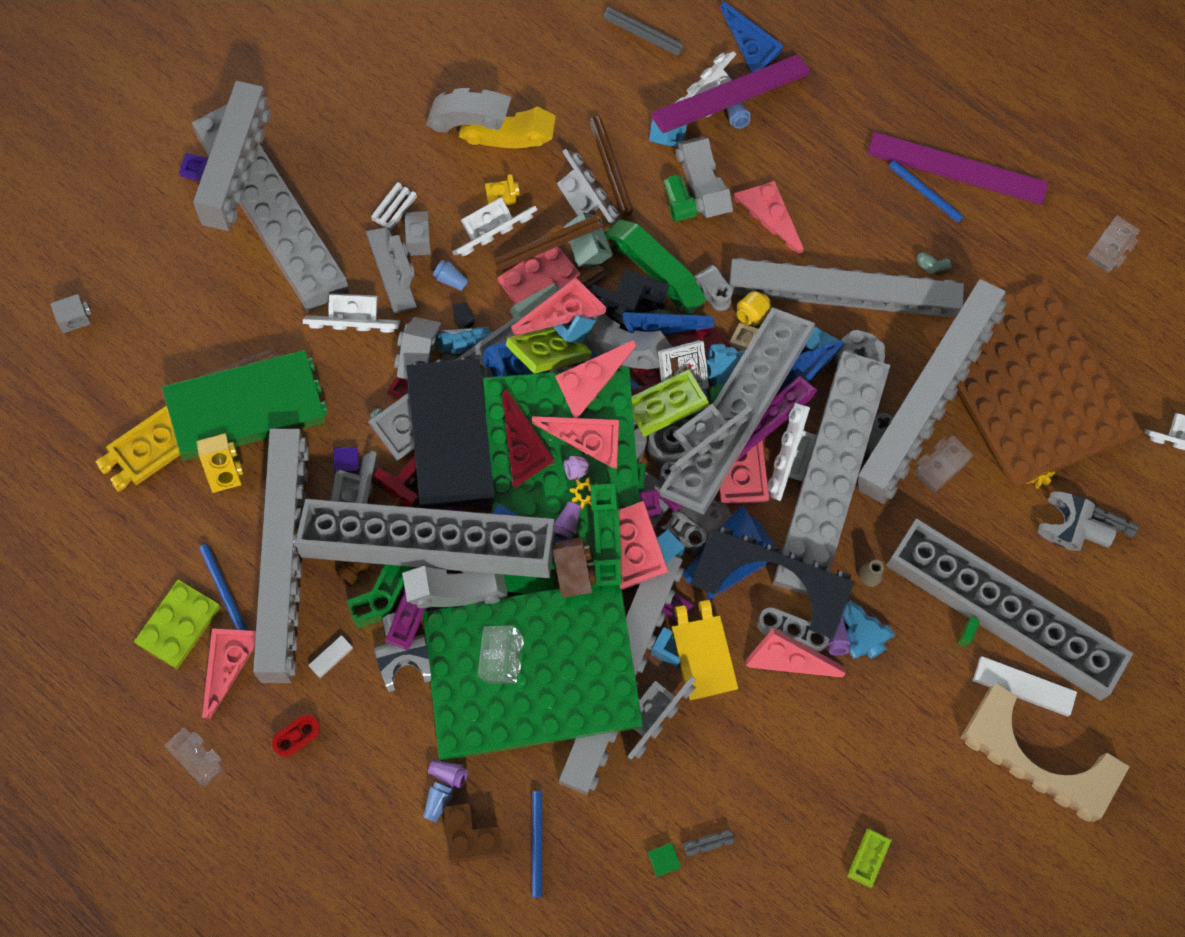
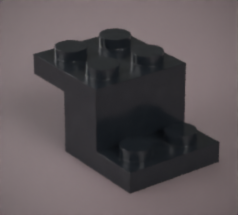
M625 269L616 292L596 285H592L590 292L606 307L605 314L610 319L620 324V327H626L623 322V313H638L641 305L650 311L657 308L665 309L670 285Z

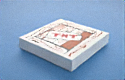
M699 340L658 351L662 382L689 369L701 389L709 388L703 341Z

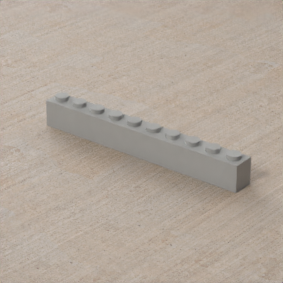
M746 258L732 259L729 270L728 284L732 288L733 295L746 296L751 292H759L765 294L770 299L949 318L958 315L963 307L964 283H957L954 280L937 281L928 277L918 279L910 278L907 275L864 273L861 270L843 271L839 268L824 269L814 265L805 267L796 266L793 263L777 264L768 260L760 262L749 261Z
M674 557L666 564L669 573L640 583L626 619L635 677L637 672L642 673L648 660L644 658L647 649L652 650L657 636L653 635L656 626H662L666 613L662 612L665 603L670 605L675 593L671 589L674 581L679 582L683 574L684 568L680 567L682 563L680 558ZM618 732L576 738L559 779V784L585 795H588L589 790L595 791L600 776L596 775L599 766H605L610 754L606 751L609 742H615Z

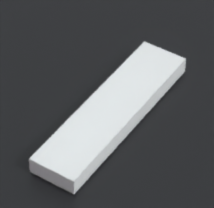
M982 656L979 658L973 678L974 682L987 687L997 683L1018 696L1017 698L1067 717L1071 715L1077 694L1074 690Z

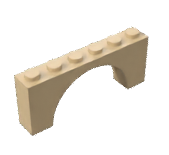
M997 683L992 685L960 738L965 740V744L971 749L981 750L987 754V758L993 763L1003 764L1009 768V772L1019 779L1025 778L1031 782L1032 787L1041 793L1047 792L1055 797L1054 801L1059 805L1067 808L1069 806L1077 811V815L1081 819L1088 822H1095L1101 819L1129 766L1109 753H1105L1097 759L1090 769L1077 775H1057L1039 768L1024 755L1013 734L1012 711L1018 696Z

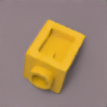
M512 174L507 175L508 181L485 184L488 204L501 197L506 206L516 204L519 186L518 181L513 182Z

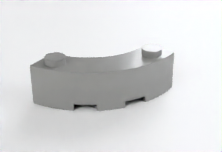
M469 88L454 89L451 94L443 92L433 101L426 125L434 131L445 133L459 125H480L488 129L500 130L505 120L511 97L489 90H483L482 93H474Z
M701 136L677 142L676 157L678 162H682L698 213L701 212L708 218L733 212L729 188L725 186L721 177L717 178L713 172L716 165L709 138Z
M605 313L593 316L596 321L583 341V344L598 355H602L634 340L636 347L621 365L639 369L659 368L658 351L672 348L661 331L641 332L635 330L634 333H630L620 329V324L610 319Z
M427 566L402 573L407 602L416 604L418 608L463 606L485 601V604H494L500 601L499 598L508 596L504 574L460 571V574H447L446 569H435Z

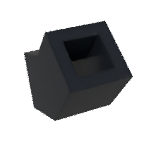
M467 302L453 304L454 323L460 329H470L475 324V318L468 312Z

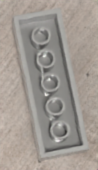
M236 81L193 201L201 225L229 231L231 224L236 222L238 203L243 201L245 183H248L251 178L250 168L252 162L255 163L257 160V148L259 142L262 143L264 140L265 124L269 123L272 112L268 107V97L265 95L263 86Z

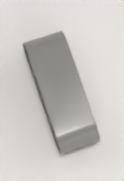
M776 608L764 609L757 620V628L762 634L767 636L775 628L819 653L823 651L829 642L828 637L809 630L811 622ZM763 618H773L775 621V625H766L764 623ZM794 626L799 634L795 636L789 634L787 627ZM816 635L820 637L822 644L815 645L812 643L810 636Z

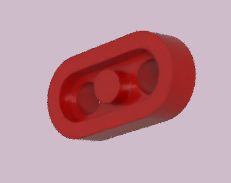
M303 715L279 731L272 740V748L275 753L280 757L288 758L310 744L319 736L320 725L318 721L311 715ZM305 726H311L312 731L310 733H303ZM284 741H290L291 745L288 749L282 748Z

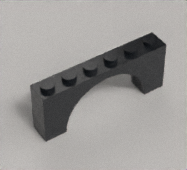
M719 526L718 530L711 529L692 580V586L716 594L726 578L743 565L757 561L779 564L793 572L804 584L809 594L812 606V619L809 630L831 639L835 638L856 582L851 580V574L837 570L836 574L827 571V565L813 561L812 565L803 562V556L792 552L789 553V556L779 553L781 549L768 543H766L765 547L757 545V539L744 534L742 538L733 536L734 531L723 526Z

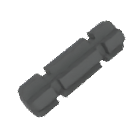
M1098 506L1094 508L1091 517L1116 527L1118 532L1124 531L1123 534L1130 537L1137 533L1139 527L1138 524L1131 521L1128 523L1126 522L1127 519L1109 511L1106 513L1105 509Z
M731 830L722 831L719 835L715 833L701 837L695 842L694 840L685 842L683 844L684 851L687 856H693L698 854L699 851L703 853L720 848L721 845H731L734 843V836Z

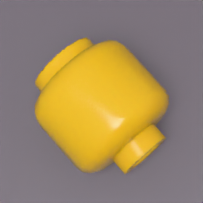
M751 292L737 304V317L740 322L748 326H757L762 323L771 310L770 299L765 294L759 292Z

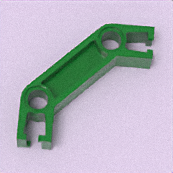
M618 220L604 232L606 239L610 238L616 241L610 245L613 252L627 255L652 279L670 285L668 295L677 311L681 312L685 309L686 313L691 315L707 300L689 270L638 224Z
M385 564L371 592L347 600L357 629L382 621L383 617L394 613L405 591L402 573L413 570L415 567ZM379 600H386L388 602V605L383 609L375 607ZM365 606L371 607V612L357 618L355 609Z

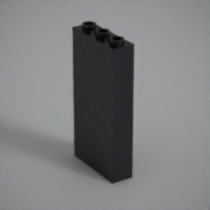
M462 357L455 361L439 359L433 363L415 361L411 365H406L420 508L442 510L495 504L479 358Z

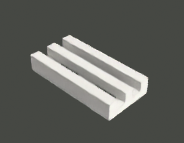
M397 182L371 216L372 220L385 228L389 227V230L392 231L417 198V193L414 191L410 192L409 188H403ZM407 196L408 198L405 200V202L402 204V206L399 208L396 214L392 217L389 223H387V219L396 210V208L403 200V198Z

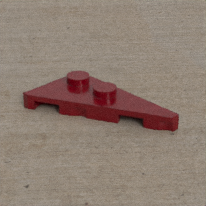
M506 390L502 394L503 409L506 421L512 484L516 489L555 463V461Z

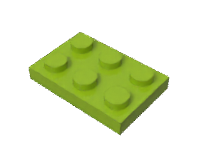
M553 327L508 337L506 346L534 374L589 360L592 353L583 343L565 341Z
M689 369L632 396L633 419L643 437L710 406Z
M177 580L134 643L178 670L221 606L182 581Z

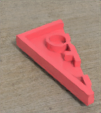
M775 181L734 193L733 199L736 203L740 202L749 210L750 215L757 218L772 234L779 235L786 241L785 245L791 250L796 251L798 254L803 253L804 248Z
M574 278L511 328L515 335H520L573 322L577 315L587 317L601 315L606 312V307L577 278Z
M634 340L555 376L574 418H580L587 406L597 397V394L606 386L621 364L631 355L636 347Z
M532 416V424L609 467L617 469L619 420Z
M775 628L767 634L746 659V666L749 668L843 677L846 674L844 666Z
M212 629L202 718H212L255 649L256 631Z

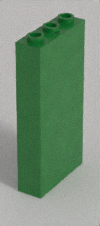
M305 350L162 386L182 461L199 457L197 441L226 433L229 443L234 442L235 447L268 439L270 429L302 430L324 424V415L328 414L325 401H320L318 393L322 391L319 380L313 379L312 371H315L312 357L307 358Z

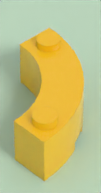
M537 106L528 111L517 112L515 117H505L500 130L488 129L480 125H461L459 137L467 140L472 145L481 144L501 148L541 146L553 138L556 115Z

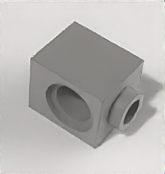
M78 294L50 303L57 324L63 333L91 324L88 315L92 314L87 301L83 302Z

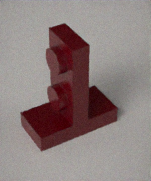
M415 456L396 478H393L381 468L373 475L375 485L393 498L399 499L406 507L416 508L419 505L418 495L410 490L418 482Z

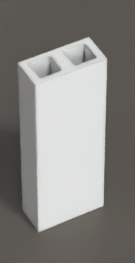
M341 635L308 666L321 678L346 656L353 647Z

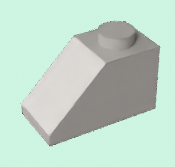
M428 211L405 212V235L408 256L431 255Z

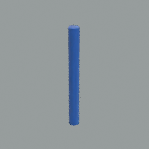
M895 160L889 165L891 170L957 223L963 219L964 215Z
M201 545L199 550L236 630L248 631L209 545Z
M532 791V898H542V791Z

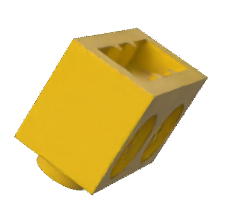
M226 433L197 441L199 457L212 493L240 486L239 475L244 474L240 460L235 461L234 457L237 456L234 442L229 443Z

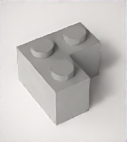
M413 317L411 322L405 325L404 332H400L398 338V346H401V350L395 359V368H398L397 377L408 379L406 365H411L415 361L432 363L433 352L437 347V335L441 329L440 322Z

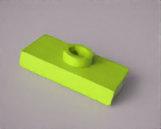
M869 828L866 829L847 877L872 888L892 839Z

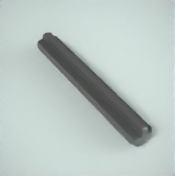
M608 7L605 11L604 19L675 55L681 54L684 47L683 43L611 7Z

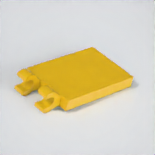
M167 406L106 446L109 453L99 458L96 463L103 474L111 471L116 463L120 465L123 471L110 479L114 488L120 492L127 487L130 481L138 485L180 456Z
M710 600L698 603L702 619L699 621L688 622L685 605L675 607L674 609L677 626H672L671 631L673 632L677 656L681 659L679 664L684 684H686L691 676L696 679L692 683L696 688L689 695L688 701L738 690L721 617L712 616Z

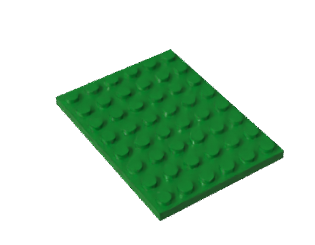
M629 366L617 369L614 376L600 390L597 397L580 416L581 419L619 420L617 469L609 467L532 424V416L574 418L555 377L563 372L483 378L486 423L495 493V504H492V512L500 504L519 516L554 519L555 523L566 507L567 502H572V499L576 497V494L570 492V489L577 488L576 480H569L564 469V461L569 460L571 456L583 457L589 464L588 473L579 480L580 483H585L586 479L589 478L590 485L616 484L619 510L640 502ZM506 390L555 461V463L516 489L512 484V471L502 394ZM585 488L582 492L579 491L583 500H586L587 496H591L588 488ZM578 501L575 504L580 506L581 502ZM585 504L584 509H581L579 512L576 536H573L572 539L583 537L584 544L590 546L592 560L589 561H594L595 564L594 512L590 504ZM554 554L551 569H556Z
M592 584V593L562 598L559 588L501 598L499 602L494 604H485V601L424 612V628L430 662V682L440 761L643 727L624 600L620 585L596 586V584Z

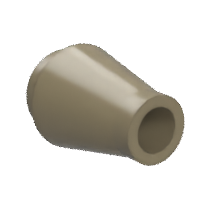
M873 560L870 563L864 564L859 570L861 582L870 587L879 585L883 579V563L879 560Z

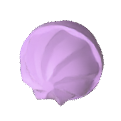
M571 456L569 460L564 461L565 473L569 480H581L588 473L589 464L583 457Z

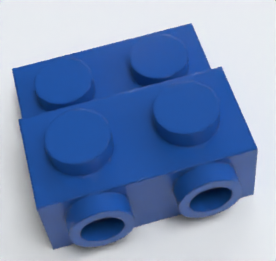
M506 342L492 345L484 350L483 362L487 368H490L493 377L534 374L506 346Z

